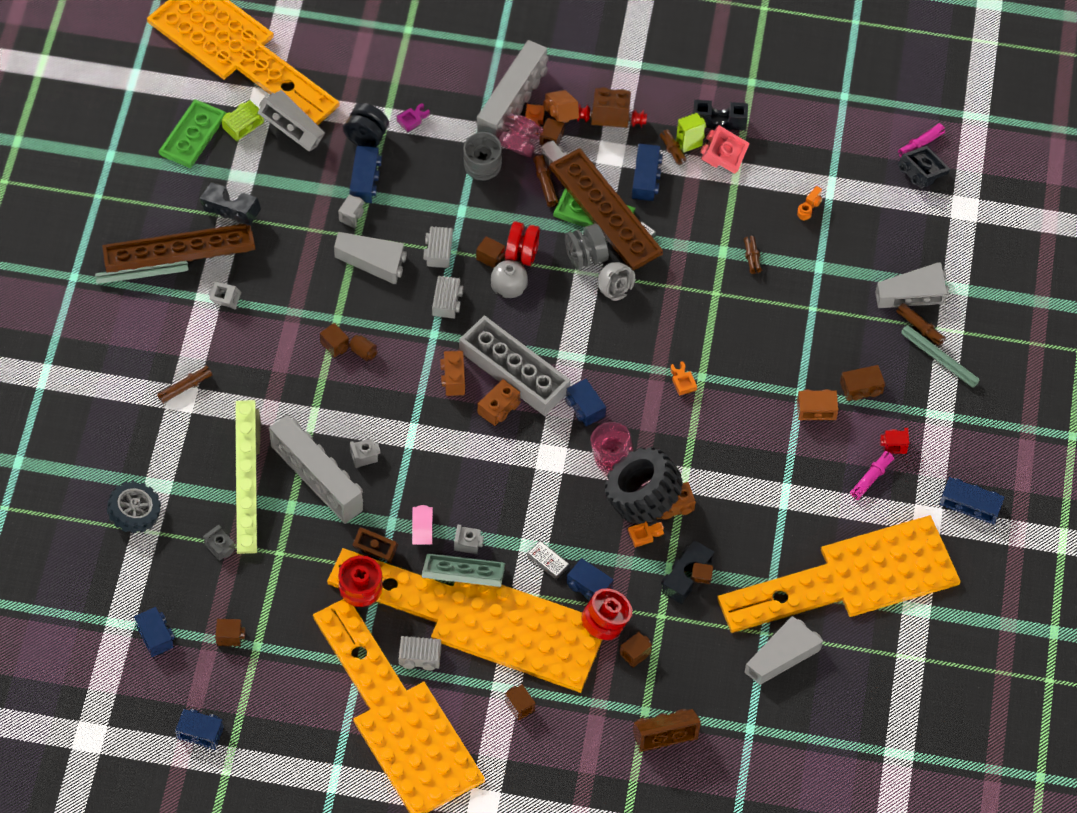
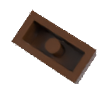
M879 365L842 372L840 384L847 401H858L864 397H876L883 394L885 381Z
M360 527L353 542V547L391 563L398 543Z

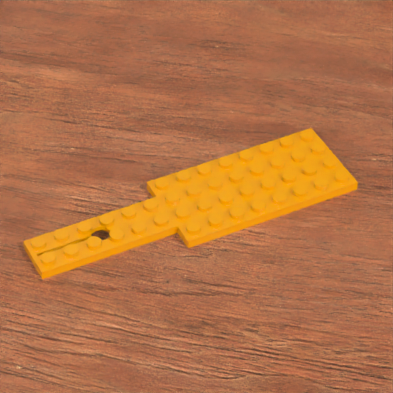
M342 548L328 578V585L339 588V568L350 557L361 554ZM374 559L380 565L382 581L384 582L386 579L392 578L398 583L397 588H393L391 591L382 588V594L376 602L436 622L437 624L431 635L432 639H441V644L565 688L582 692L602 643V639L594 637L584 628L581 620L582 612L505 585L496 587L455 582L453 586L433 579L422 578L419 574Z

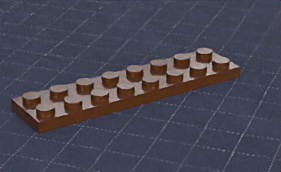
M581 148L550 163L549 168L591 221L601 228L604 237L632 271L663 255L662 248Z
M247 224L102 245L106 273L255 250L251 225Z

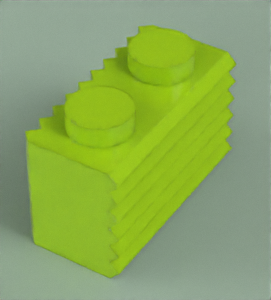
M249 100L246 103L239 104L232 113H226L222 119V127L236 141H239V139L258 128V126H261L264 123V118L257 113L259 108L256 104Z
M698 113L688 117L685 116V118L682 117V119L678 120L676 141L679 142L683 153L703 146L706 123L703 118H700Z

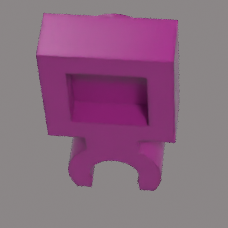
M422 103L417 106L415 111L409 108L396 116V121L406 132H409L422 124V119L430 116V110L422 112L424 109V104Z

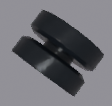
M365 103L356 104L343 126V132L357 146L376 148L390 126L389 119L375 106Z

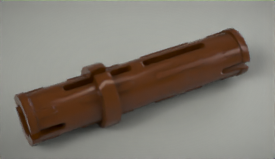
M543 155L535 156L533 162L537 171L536 176L540 180L547 206H556L559 201L550 178V169L547 168Z
M905 303L898 307L899 309L896 312L922 332V336L928 337L938 347L944 343L943 340H946V337L939 333L932 323H927Z
M205 365L193 374L190 372L186 378L157 393V396L161 403L164 404L189 388L197 387L198 383L211 377L212 372Z

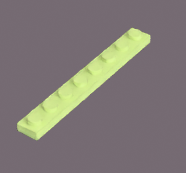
M255 400L236 401L237 554L257 553Z

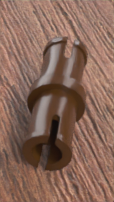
M664 130L665 135L661 132L659 136L665 143L667 152L671 153L677 165L683 164L682 159L685 162L687 158L680 149L679 142L675 141L670 130Z
M747 236L743 241L746 248L745 258L748 260L750 273L755 274L754 267H756L757 273H760L762 271L759 261L760 252L757 250L755 237L750 236L751 243H749Z

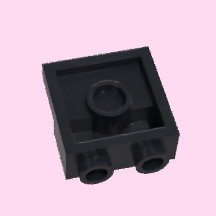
M927 145L904 153L897 164L899 170L902 173H906L911 178V182L920 188L932 185L937 178L947 175L950 171V168Z

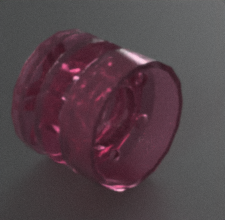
M510 113L507 118L513 121L514 124L505 122L504 125L511 129L510 133L501 131L498 139L505 148L531 158L536 147L530 142V139L540 140V137L535 135L534 132L542 134L544 129L538 126L536 122L524 116Z
M603 423L592 432L590 440L595 463L599 469L606 473L613 470V465L618 463L621 457H626L629 455V452L634 451L630 432L621 423Z

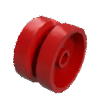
M514 221L508 237L505 260L517 262L521 254V263L532 266L539 246L540 226L529 225L525 233L524 223Z
M361 555L350 557L343 562L338 574L341 597L346 603L357 607L369 606L376 602L382 594L383 588L380 565L374 559Z
M610 588L600 589L595 592L583 610L581 620L584 628L594 637L602 640H613L619 636L630 620L632 607L628 599L620 592Z

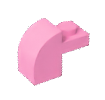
M426 505L413 507L412 544H432L433 507Z

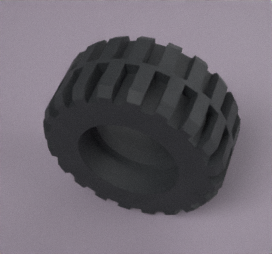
M647 447V449L639 448L638 451H631L626 457H621L620 461L613 465V470L609 471L607 475L608 480L605 482L607 500L624 520L631 523L652 522L655 518L662 517L666 511L669 512L672 509L673 503L676 504L678 501V495L681 494L683 485L682 475L668 455L660 449ZM650 480V482L644 488L637 491V489L643 483Z

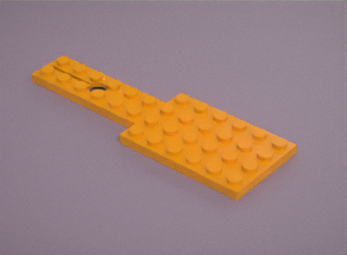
M168 0L147 17V23L223 80L237 69L270 95L282 90L281 85L283 83H293L295 85L293 90L282 91L317 125L340 106L338 100L266 48L264 45L274 38L273 32L229 0Z
M931 515L822 546L821 552L826 561L825 565L718 596L717 600L730 632L734 633L839 601H843L849 617L960 585V579ZM777 591H783L787 594L788 600L785 603H780L773 599V594Z
M342 599L313 614V619L369 708V711L353 718V722L409 813H428L485 782L483 774L425 682L406 691L354 606ZM356 647H363L367 650V656L363 659L354 658L351 653Z

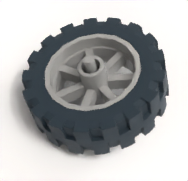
M131 481V483L124 482L121 486H116L115 490L111 492L107 504V514H109L110 521H113L117 528L120 527L125 532L137 533V531H140L142 533L147 528L151 529L153 524L157 522L161 510V501L158 500V494L153 492L154 489L149 486L148 488L145 483L141 482L139 484L137 481ZM127 499L129 503L122 502V500ZM142 508H148V512H144Z

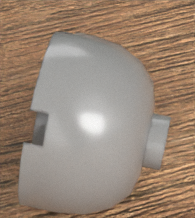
M505 260L494 267L491 274V287L496 294L498 292L504 298H515L520 296L525 288H527L528 275L520 263L513 260Z
M620 262L606 265L598 277L600 291L613 301L626 297L627 294L624 293L628 289L631 290L635 282L634 271Z

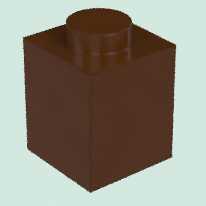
M547 118L540 133L539 145L543 146L546 142L554 141L558 146L564 135L565 123Z
M485 236L476 249V260L494 268L505 260V245Z
M333 323L320 332V343L335 358L348 350L349 337Z
M217 619L215 634L217 646H241V639H245V627H242L241 619Z
M638 632L621 645L620 655L634 668L651 655L652 643L647 636H643Z
M523 684L518 687L513 686L505 693V703L518 721L535 711V701Z

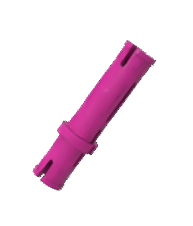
M938 123L918 138L911 139L906 146L898 150L900 158L904 153L921 148L944 134V126Z
M885 451L876 462H873L870 470L850 491V495L853 498L856 497V500H860L875 480L885 473L887 466L894 460L893 455Z

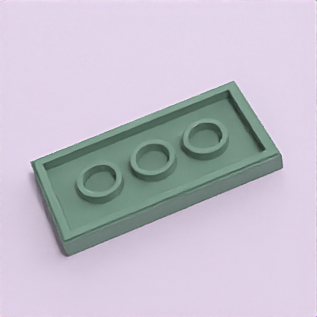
M427 554L422 578L501 587L505 563Z

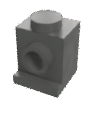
M217 525L203 536L205 546L219 561L224 557H229L235 550L234 542L221 529L220 525Z

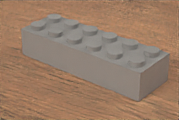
M530 40L526 42L477 116V132H488L495 135L499 141L504 140L507 129L513 126L516 115L521 114L524 103L530 100L531 92L533 89H537L541 77H544L548 71L546 65L549 57L547 56L546 47Z
M485 315L459 339V351H463V355L499 382L504 379L520 391V398L542 415L546 416L566 396V390L570 387L571 380Z
M287 414L269 427L271 447L344 524L363 511L362 488L350 480V476L345 470H340L337 462L325 454V450L320 444L316 445L312 436L307 431L304 432L296 419H292Z

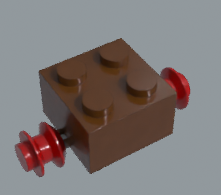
M602 87L595 88L593 110L591 112L589 105L581 108L579 104V118L577 122L580 119H584L585 123H587L591 116V125L628 128V121L631 119L633 127L636 124H640L642 128L643 124L646 125L647 114L644 113V110L641 113H637L636 109L633 110L632 116L629 114L631 91L624 89L612 90Z

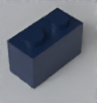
M587 379L567 388L566 403L569 407H573L577 419L582 421L585 426L606 416L605 404Z
M582 558L567 575L569 588L583 594L588 601L600 589H613L614 579Z
M154 607L134 616L135 625L151 657L174 648L172 640L175 637L171 628L167 629L165 626L167 621L163 612L159 613L157 608Z
M183 709L175 731L176 737L179 740L216 750L224 727L222 719L216 715L211 714L208 716L201 714L195 709Z

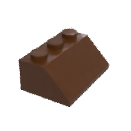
M680 709L668 715L662 713L654 718L638 719L633 724V733L638 750L643 752L696 740L699 736L701 721L693 709Z

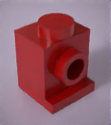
M904 428V431L896 429L885 430V434L880 435V446H883L884 452L907 454L909 447L908 428Z

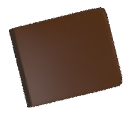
M694 563L691 580L697 583L710 584L713 566Z

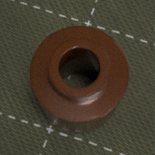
M355 335L349 343L351 351L365 361L373 360L378 353L377 345L362 335Z

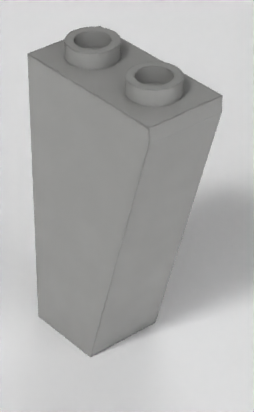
M282 90L272 93L268 98L264 97L259 104L260 109L257 112L259 115L308 151L316 148L325 134Z
M338 232L334 246L335 258L392 284H396L398 277L401 278L403 267L401 264L406 261L407 251H404V243Z
M941 262L878 282L875 292L878 308L899 307L902 303H905L907 306L945 304L946 296H949V287L945 285L946 271L942 270Z
M792 616L746 664L745 673L761 685L819 652L822 648L823 640L817 632H812L808 629L803 621Z

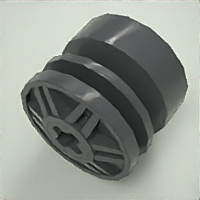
M477 132L469 136L463 147L464 168L467 174L476 180L482 181L497 176L502 166V147L499 139L488 132Z
M597 224L584 227L583 235L578 229L574 233L570 231L565 234L567 254L576 270L582 269L583 266L589 267L590 259L594 264L608 260L609 254L606 240L601 228Z

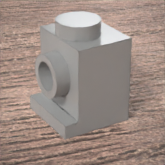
M554 141L546 142L541 147V155L544 156L548 167L550 163L568 154L563 152V149L559 145L557 146Z
M349 195L338 210L339 221L356 228L357 218L360 219L364 212L362 207L364 201L359 197Z
M215 281L214 286L210 289L209 299L215 304L236 309L241 291L236 286Z
M372 438L356 443L354 441L350 442V452L355 468L378 462L380 448L378 443L373 442Z
M458 524L454 540V551L478 554V549L483 547L484 542L481 530L462 527V525Z

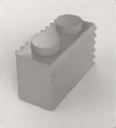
M432 226L430 227V233H426L425 244H428V249H424L423 259L427 260V266L449 268L453 239L452 228Z
M438 276L432 316L455 319L456 312H460L461 302L458 301V298L463 295V286H460L459 278Z
M401 636L399 665L406 669H413L414 667H423L424 670L428 671L435 668L439 669L441 639Z

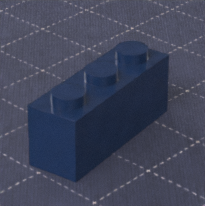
M638 144L632 199L654 201V194H658L659 183H656V179H660L661 168H658V164L662 165L663 154L660 153V146Z
M357 146L349 194L361 198L364 203H372L373 196L377 194L375 181H379L380 174L377 168L382 163V155H379V148Z
M949 477L939 505L995 525L1005 497L997 492L982 489L978 485H971L958 478Z

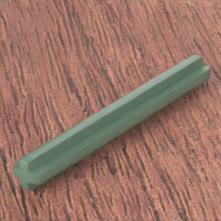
M180 261L173 264L167 263L118 272H100L95 274L97 284L184 272L188 271V262Z
M910 326L903 328L901 334L969 386L975 387L978 384V377Z

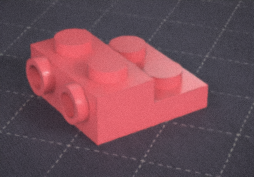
M718 125L715 130L711 129L706 139L709 141L708 144L705 143L700 151L703 154L701 159L715 168L720 165L735 174L739 170L750 143Z

